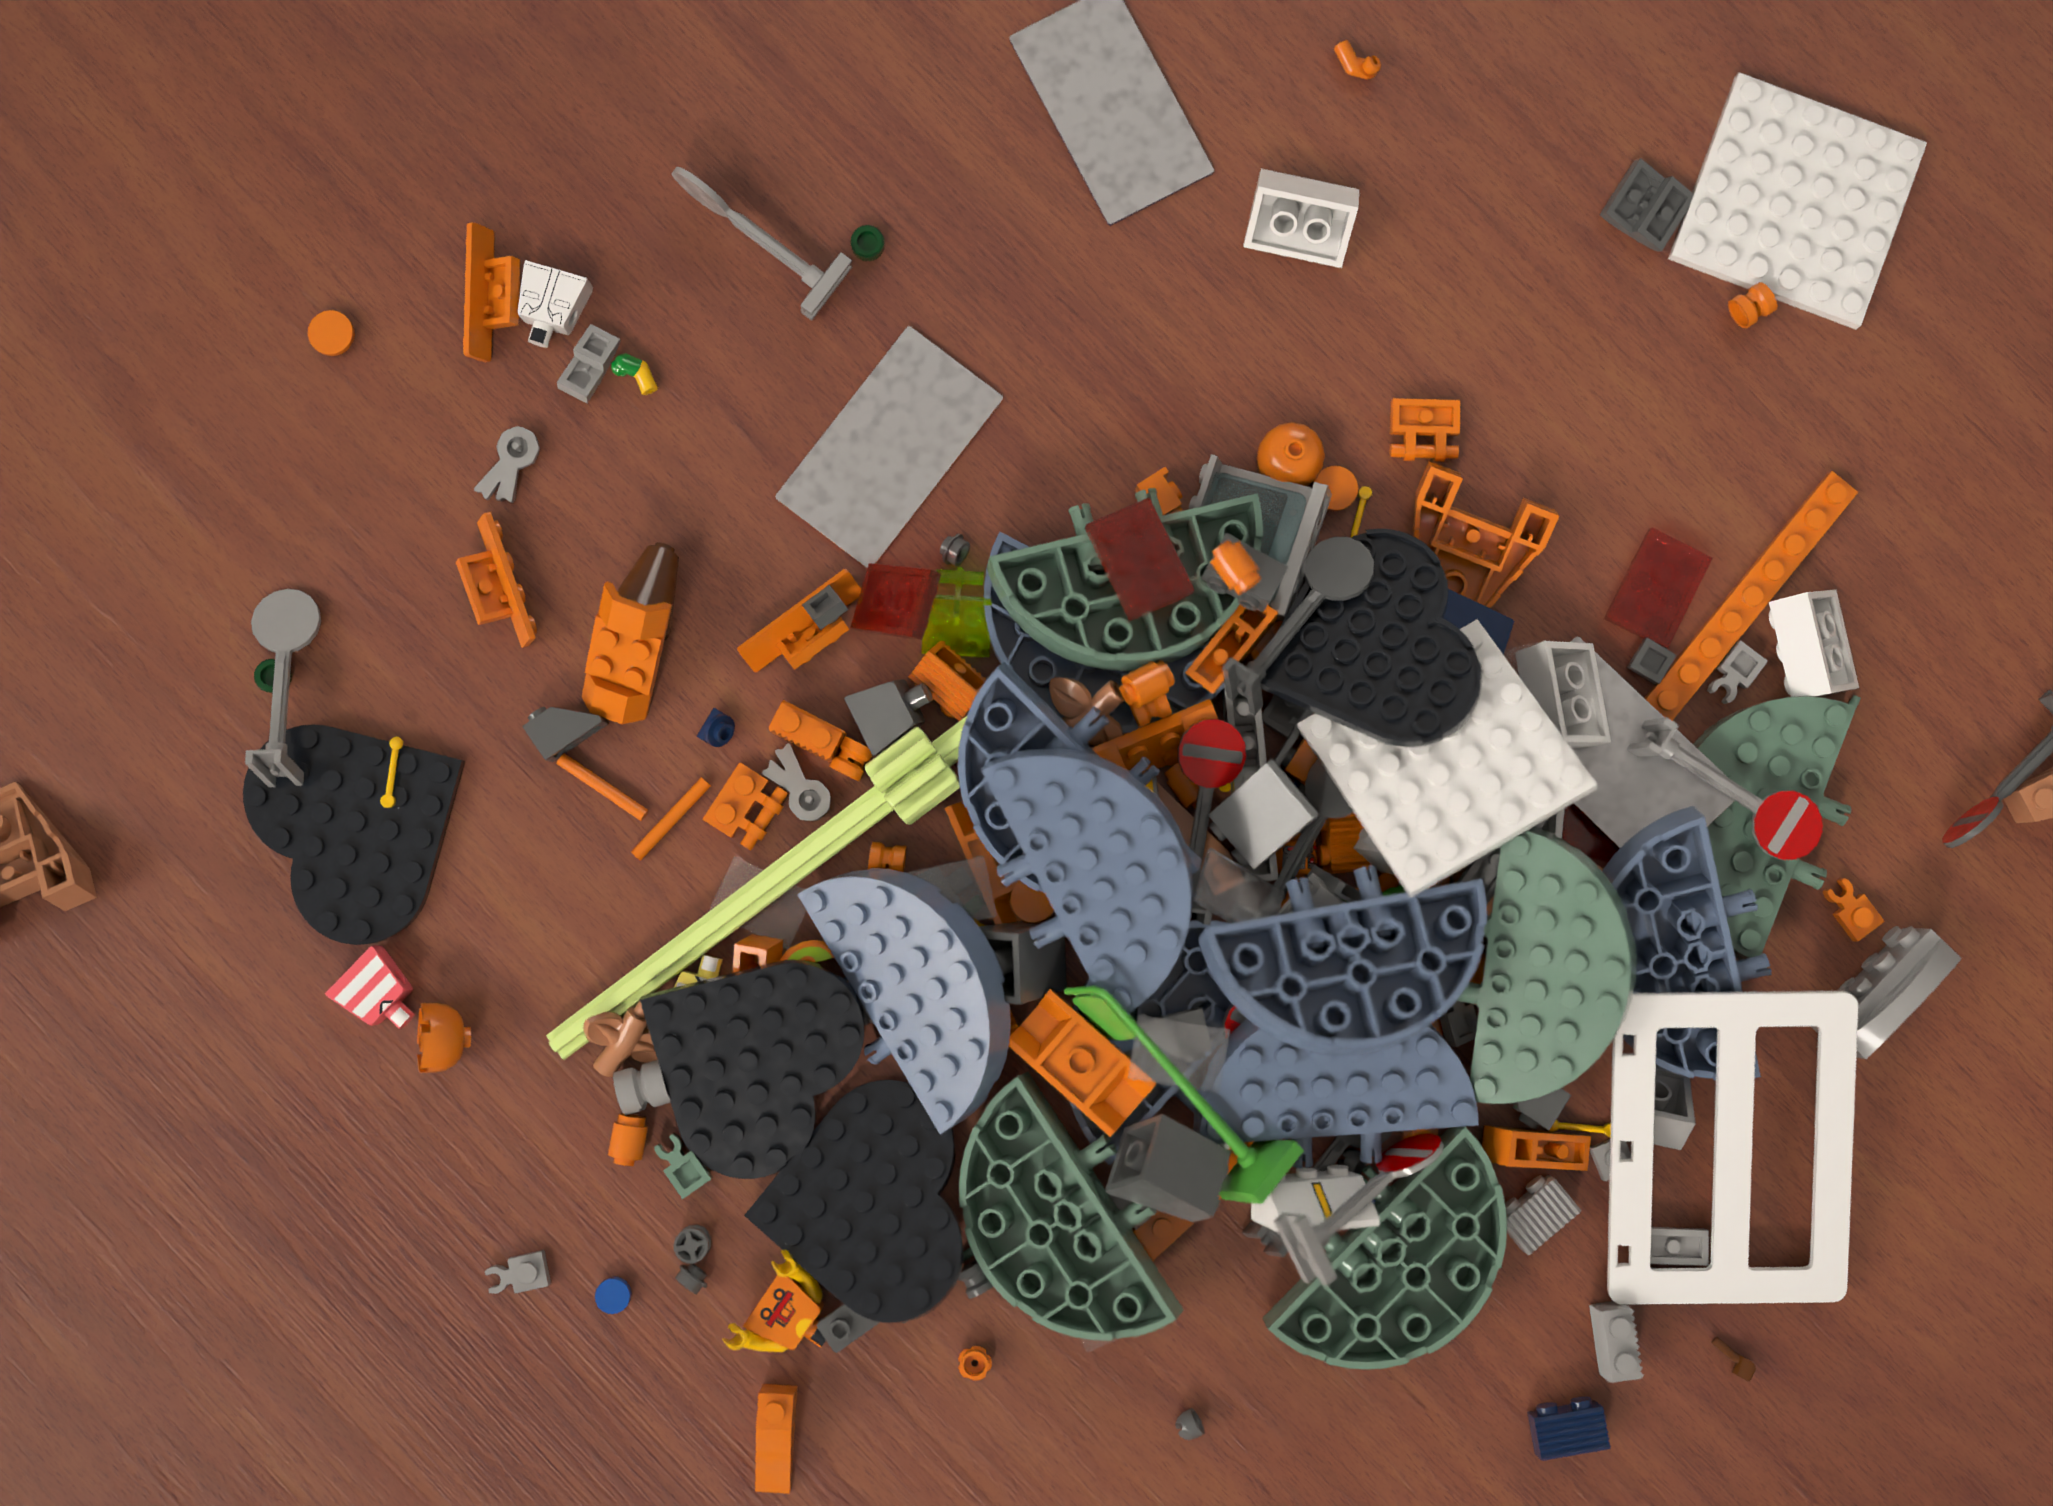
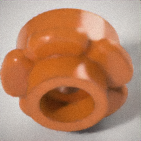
M974 1345L971 1349L965 1348L959 1354L958 1361L960 1365L958 1369L963 1377L979 1381L986 1377L987 1371L991 1370V1356L986 1354V1350L983 1347ZM973 1360H977L978 1365L973 1366L971 1362Z

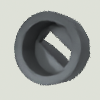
M1346 1149L1342 1153L1345 1159H1338L1337 1161L1338 1165L1348 1166V1171L1356 1174H1361L1363 1172L1362 1169L1367 1164L1360 1160L1361 1152L1355 1149Z
M1193 1408L1186 1410L1177 1417L1175 1427L1176 1429H1181L1178 1433L1181 1438L1192 1440L1205 1434L1201 1419Z

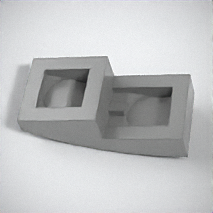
M590 324L573 349V359L557 381L558 389L588 404L615 356L620 339Z

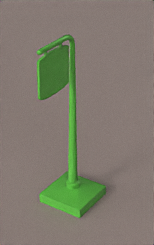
M1098 986L1065 988L1064 993L1076 996L1072 1000L1074 1004L1108 1039L1130 1040L1137 1036L1238 1156L1237 1163L1222 1183L1219 1193L1222 1199L1263 1204L1304 1150L1298 1143L1290 1140L1254 1141L1248 1147L1110 993Z

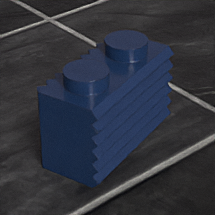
M1576 1397L1570 1400L1569 1405L1557 1406L1553 1402L1541 1403L1536 1405L1535 1411L1527 1412L1534 1453L1541 1461L1611 1449L1603 1406L1597 1401L1591 1400V1397Z

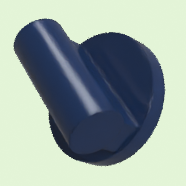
M713 708L696 737L713 747L724 746L734 734V720L720 710Z

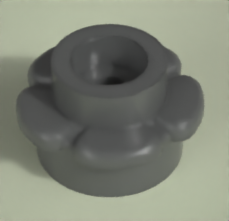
M956 534L953 537L948 536L940 548L943 562L947 565L953 564L955 566L962 564L969 552L970 543L963 539L962 534Z
M690 1263L688 1267L685 1265L679 1267L681 1270L675 1279L685 1288L696 1295L702 1287L707 1288L708 1285L704 1282L707 1274L693 1263Z

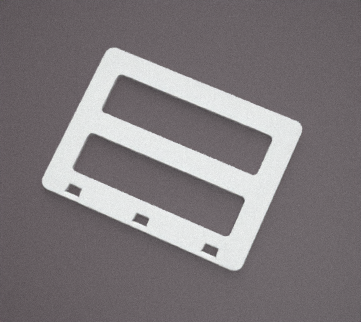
M1846 991L1633 993L1627 1015L1613 1038L1607 1292L1614 1302L1618 1304L1837 1302L1846 1295L1858 1002L1853 995ZM1715 1027L1717 1028L1711 1262L1705 1268H1651L1656 1033L1660 1028ZM1760 1027H1818L1810 1262L1805 1267L1748 1266L1756 1031ZM1623 1034L1634 1035V1053L1623 1054ZM1621 1140L1632 1141L1631 1159L1620 1160ZM1618 1245L1629 1246V1263H1618Z

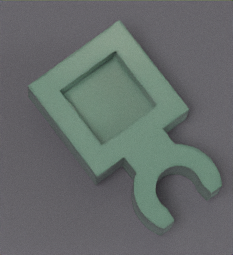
M673 1133L669 1136L674 1143L673 1151L668 1152L664 1150L660 1143L654 1149L661 1159L670 1162L671 1165L664 1169L663 1172L681 1198L684 1199L711 1180L713 1176L706 1166L698 1160L692 1150L686 1155L684 1154L681 1137Z

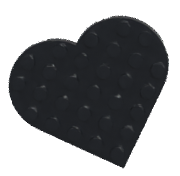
M1368 529L1366 533L1350 537L1360 541L1370 551L1374 560V577L1368 588L1360 595L1348 600L1324 599L1265 671L1266 676L1260 682L1261 689L1382 743L1399 747L1426 746L1449 737L1470 718L1481 693V664L1468 637L1455 625L1443 619L1448 604V582L1437 555L1425 543L1407 533L1392 529ZM1307 579L1280 628L1311 592L1312 589Z
M301 725L287 729L285 744L288 746L287 755L304 772L303 785L296 786L288 777H276V787H268L248 767L243 786V803L247 819L263 843L275 852L293 859L290 875L292 895L299 912L311 927L323 936L345 944L364 945L388 940V938L412 924L427 901L465 761L403 745L398 753L393 796L396 799V803L392 808H385L381 805L380 799L386 794L392 752L389 741L325 725ZM269 741L266 742V743L260 748V750H265L266 744L269 743Z
M806 960L773 962L643 995L640 998L677 1126L685 1145L690 1151L692 1150L703 1165L719 1174L733 1178L756 1179L775 1174L782 1170L792 1156L803 1152L811 1138L815 1125L817 1110L815 1095L833 1088L851 1072L860 1056L865 1036L863 1010L851 986L841 976H837L829 970L820 967V964Z
M879 1080L863 1084L848 1092L832 1107L812 1132L811 1138L803 1152L791 1157L744 1216L782 1250H788L800 1266L858 1315L882 1323H900L921 1318L936 1309L948 1297L959 1278L963 1265L962 1230L952 1208L940 1196L951 1177L956 1154L953 1128L942 1134L938 1132L909 1083L897 1080Z

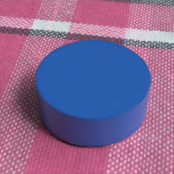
M620 1277L607 1278L597 1287L595 1292L597 1306L608 1314H617L623 1311L630 1303L632 1297L630 1285Z

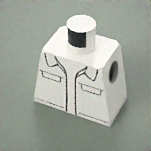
M525 260L518 315L525 323L532 325L528 342L547 348L553 331L565 335L571 334L593 291V286L587 278Z

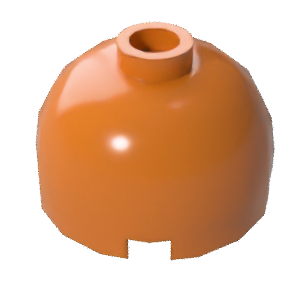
M1294 422L1280 424L1267 432L1258 446V471L1260 474L1280 482H1292L1309 486L1323 469L1325 452L1322 441L1314 430L1304 424Z
M421 1003L418 1013L417 1044H419V1052H422V1054H417L419 1073L445 1071L455 1066L461 1059L464 1048H470L471 1027H464L460 1013L447 1004Z

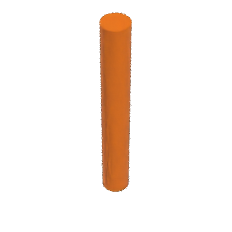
M563 753L560 756L557 765L638 820L642 821L649 811L647 808L567 754Z
M700 777L635 846L631 853L641 861L711 785L703 777Z

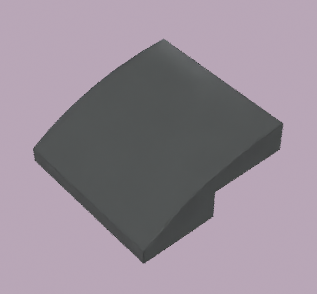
M1640 158L1633 161L1601 211L1600 216L1639 243L1657 252H1661L1688 211L1694 194L1673 176L1664 178Z

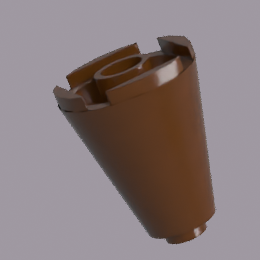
M657 542L655 545H649L645 548L617 592L621 597L646 606L665 602L672 604L665 640H667L671 632L679 557L674 553L673 547Z

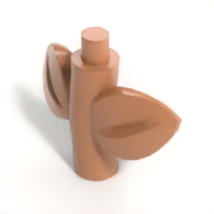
M1054 677L1050 680L1052 702L1059 713L1064 715L1061 719L1068 726L1074 727L1093 706L1101 712L1091 722L1092 724L1103 714L1109 720V724L1105 725L1088 742L1095 747L1123 735L1120 723L1109 715L1117 706L1125 701L1121 695L1120 686L1115 681L1110 680L1091 698V693L1085 685L1077 680L1066 677Z
M640 1000L635 1008L629 1007L623 1019L617 1013L604 1012L592 1016L584 1022L583 1030L586 1038L591 1043L606 1046L593 1063L594 1069L606 1077H613L614 1072L618 1071L629 1056L641 1063L658 1060L649 1029L645 1028L647 1023Z

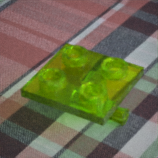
M957 567L956 571L936 569V583L956 584L955 596L923 594L922 654H926L928 650L941 640L945 641V644L950 646L951 650H955V653L960 656L989 657L990 637L984 605L991 606L992 598L961 596L963 584L983 586L984 571H964V568Z

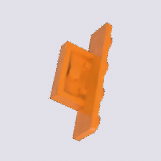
M471 222L467 223L463 353L467 357L482 362H490L492 329L519 325L520 259L513 256L494 258V231Z
M486 512L482 514L477 525L487 551L458 558L456 565L477 624L482 625L511 617L520 645L524 648L535 640V635L537 634L534 618L527 614L524 606L526 598L521 584L516 583L513 575L514 562L509 552H505L501 542L503 539L502 528L497 520L494 521L491 512Z
M847 569L840 571L738 646L737 651L753 672H758L781 654L784 655L795 670L802 664L810 661L814 655L830 643L837 641L841 635L849 630L840 616L835 622L828 624L820 630L802 606V604L828 585L832 587L845 606H848L860 597L863 591Z

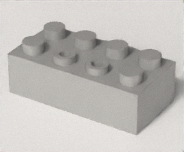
M1898 926L1893 927L1882 938L1887 945L1879 953L1869 956L1861 966L1863 970L1857 977L1848 979L1838 989V991L1850 993L1858 1002L1856 1058L1867 1059L1918 1008L1962 959L1932 929H1919L1912 926L1902 929ZM1810 1026L1818 1033L1817 1026Z

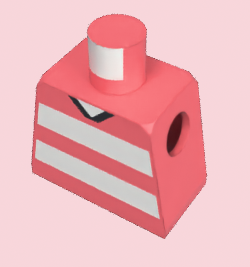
M382 945L370 946L325 993L331 1000L371 1026L379 1025L388 1018L396 1027L402 1029L415 1016L402 1002L413 991V987Z

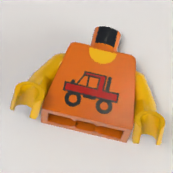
M788 1250L781 1251L786 1262L783 1264H776L775 1261L771 1262L778 1275L744 1323L743 1327L747 1330L743 1331L735 1323L728 1325V1328L736 1333V1335L732 1339L722 1338V1341L731 1350H739L743 1347L761 1352H784L788 1349L795 1350L803 1337H806L820 1348L825 1343V1338L817 1328L819 1320L816 1319L824 1306L822 1290L818 1281L793 1259Z

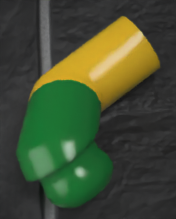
M629 354L618 355L612 361V372L616 376H625L627 374L635 377L642 395L651 394L658 389L645 361Z

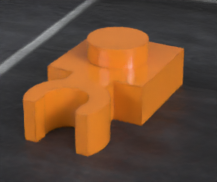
M1839 878L1837 883L1842 888L1841 895L1836 896L1832 889L1823 890V895L1826 900L1839 906V909L1832 915L1851 940L1858 942L1885 921L1865 894H1858L1854 897L1851 882L1846 878Z

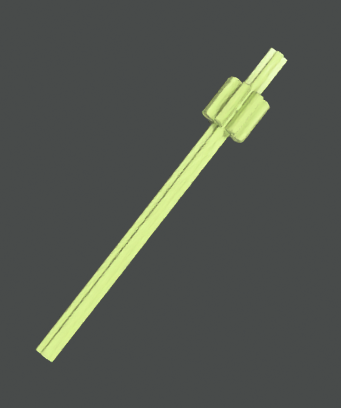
M967 716L933 742L930 741L921 728L914 727L865 765V771L874 783V787L548 1033L546 1036L553 1051L558 1052L563 1060L567 1059L589 1042L583 1030L585 1020L604 1012H614L620 1017L625 1015L629 1007L634 1008L643 995L654 993L893 810L896 811L906 824L911 825L959 789V778L951 766L958 762L960 738Z

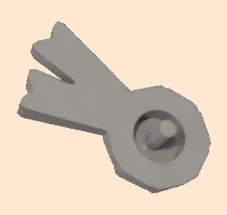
M519 426L502 433L496 446L500 460L474 487V491L482 493L486 500L491 498L499 486L496 500H507L510 503H514L519 469L534 464L537 459L540 446L535 434Z
M787 743L784 749L775 750L785 770L779 767L773 760H770L769 768L763 770L762 773L790 792L789 808L797 818L803 821H818L830 809V792L820 781L805 779L793 748Z

